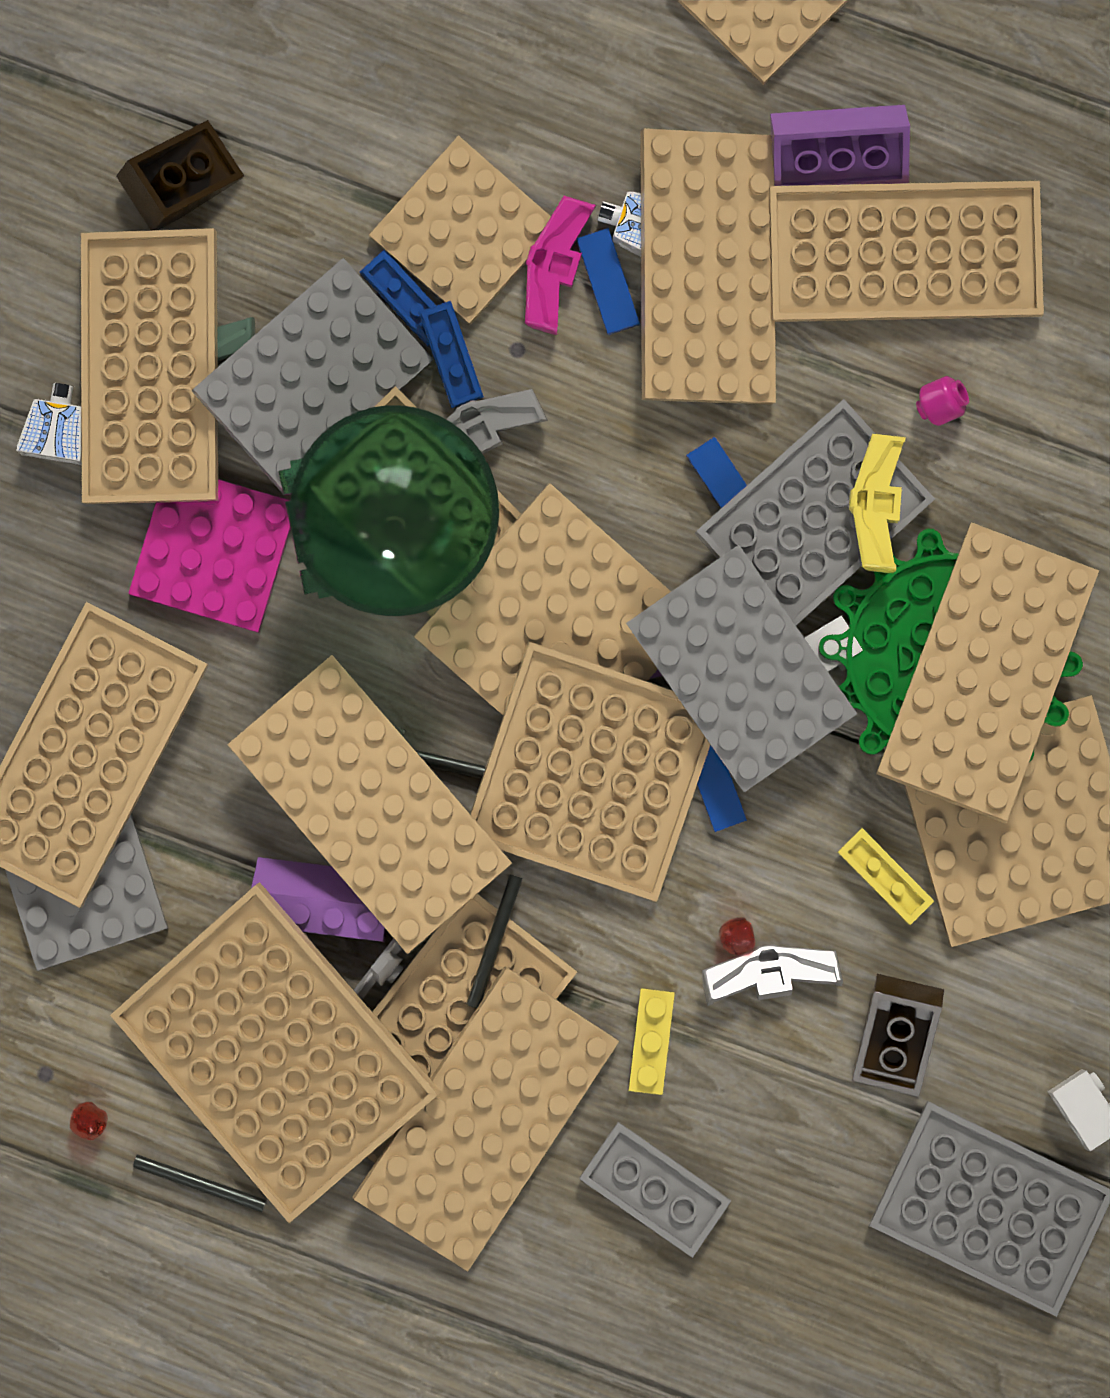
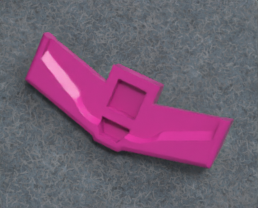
M563 196L537 241L530 247L526 260L527 287L525 324L529 327L557 335L560 284L572 288L582 253L570 249L595 210V204Z

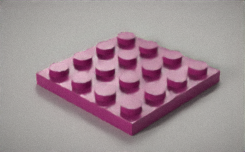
M218 480V501L156 502L128 594L260 633L298 503L222 480Z

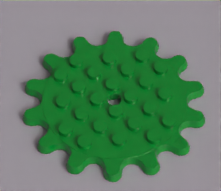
M925 529L919 533L917 537L918 550L913 559L901 561L893 555L894 563L896 564V571L894 573L874 572L875 581L870 588L858 590L849 585L838 587L834 592L833 602L848 615L850 620L849 628L839 635H826L819 643V652L825 659L838 661L847 670L846 680L838 687L852 707L861 710L867 717L868 725L859 738V746L863 752L869 755L878 754L887 746L959 554L949 552L943 545L940 533L934 529ZM848 637L847 646L842 647L840 640ZM853 637H855L863 651L852 657ZM828 640H835L839 645L838 652L834 655H829L824 650V644ZM841 650H846V659L839 655ZM1069 652L1060 678L1074 677L1082 670L1083 662L1077 653ZM1053 696L1044 723L1053 727H1060L1068 720L1069 710L1066 705ZM1033 750L1032 756H1031V758H1030V761L1033 759L1034 750Z

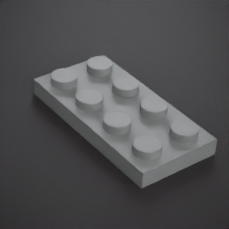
M617 1122L579 1177L581 1181L692 1258L731 1202L728 1197L620 1122Z

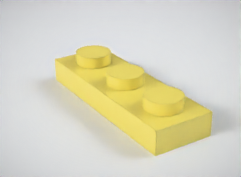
M863 828L837 852L908 925H911L934 902Z
M640 988L628 1091L663 1095L675 992Z

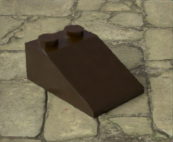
M209 120L127 160L116 177L152 231L159 230L182 218L243 179L244 175Z
M877 973L852 1081L919 1097L942 1010L944 989Z

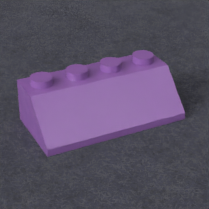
M905 105L770 114L774 186L909 183L910 124Z
M258 857L251 888L260 882L302 932L385 942V927L332 866Z

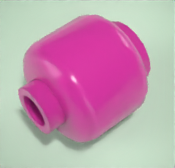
M944 376L921 387L916 407L922 419H928L932 424L941 426L965 414L966 405L969 404V396L960 380L955 381L949 376Z

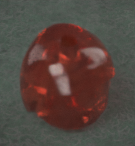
M737 917L730 919L719 929L721 944L730 954L740 955L745 951L755 948L756 941L753 927L746 918Z
M92 1102L80 1103L71 1114L70 1129L82 1139L94 1140L104 1132L107 1126L108 1114Z

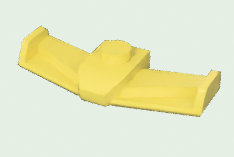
M872 433L855 486L850 490L849 510L854 516L862 567L867 571L894 573L896 571L888 523H898L900 520L902 487L889 485L906 437Z

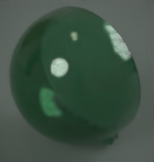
M385 405L353 413L334 423L313 442L303 458L290 461L291 468L278 471L283 495L291 494V500L286 501L285 506L290 530H292L297 563H304L307 568L299 571L304 595L318 592L319 599L334 597L349 607L374 615L390 617L420 614L442 606L463 592L481 572L494 547L498 533L500 510L498 490L490 466L473 440L460 428L445 418L427 410L401 405Z

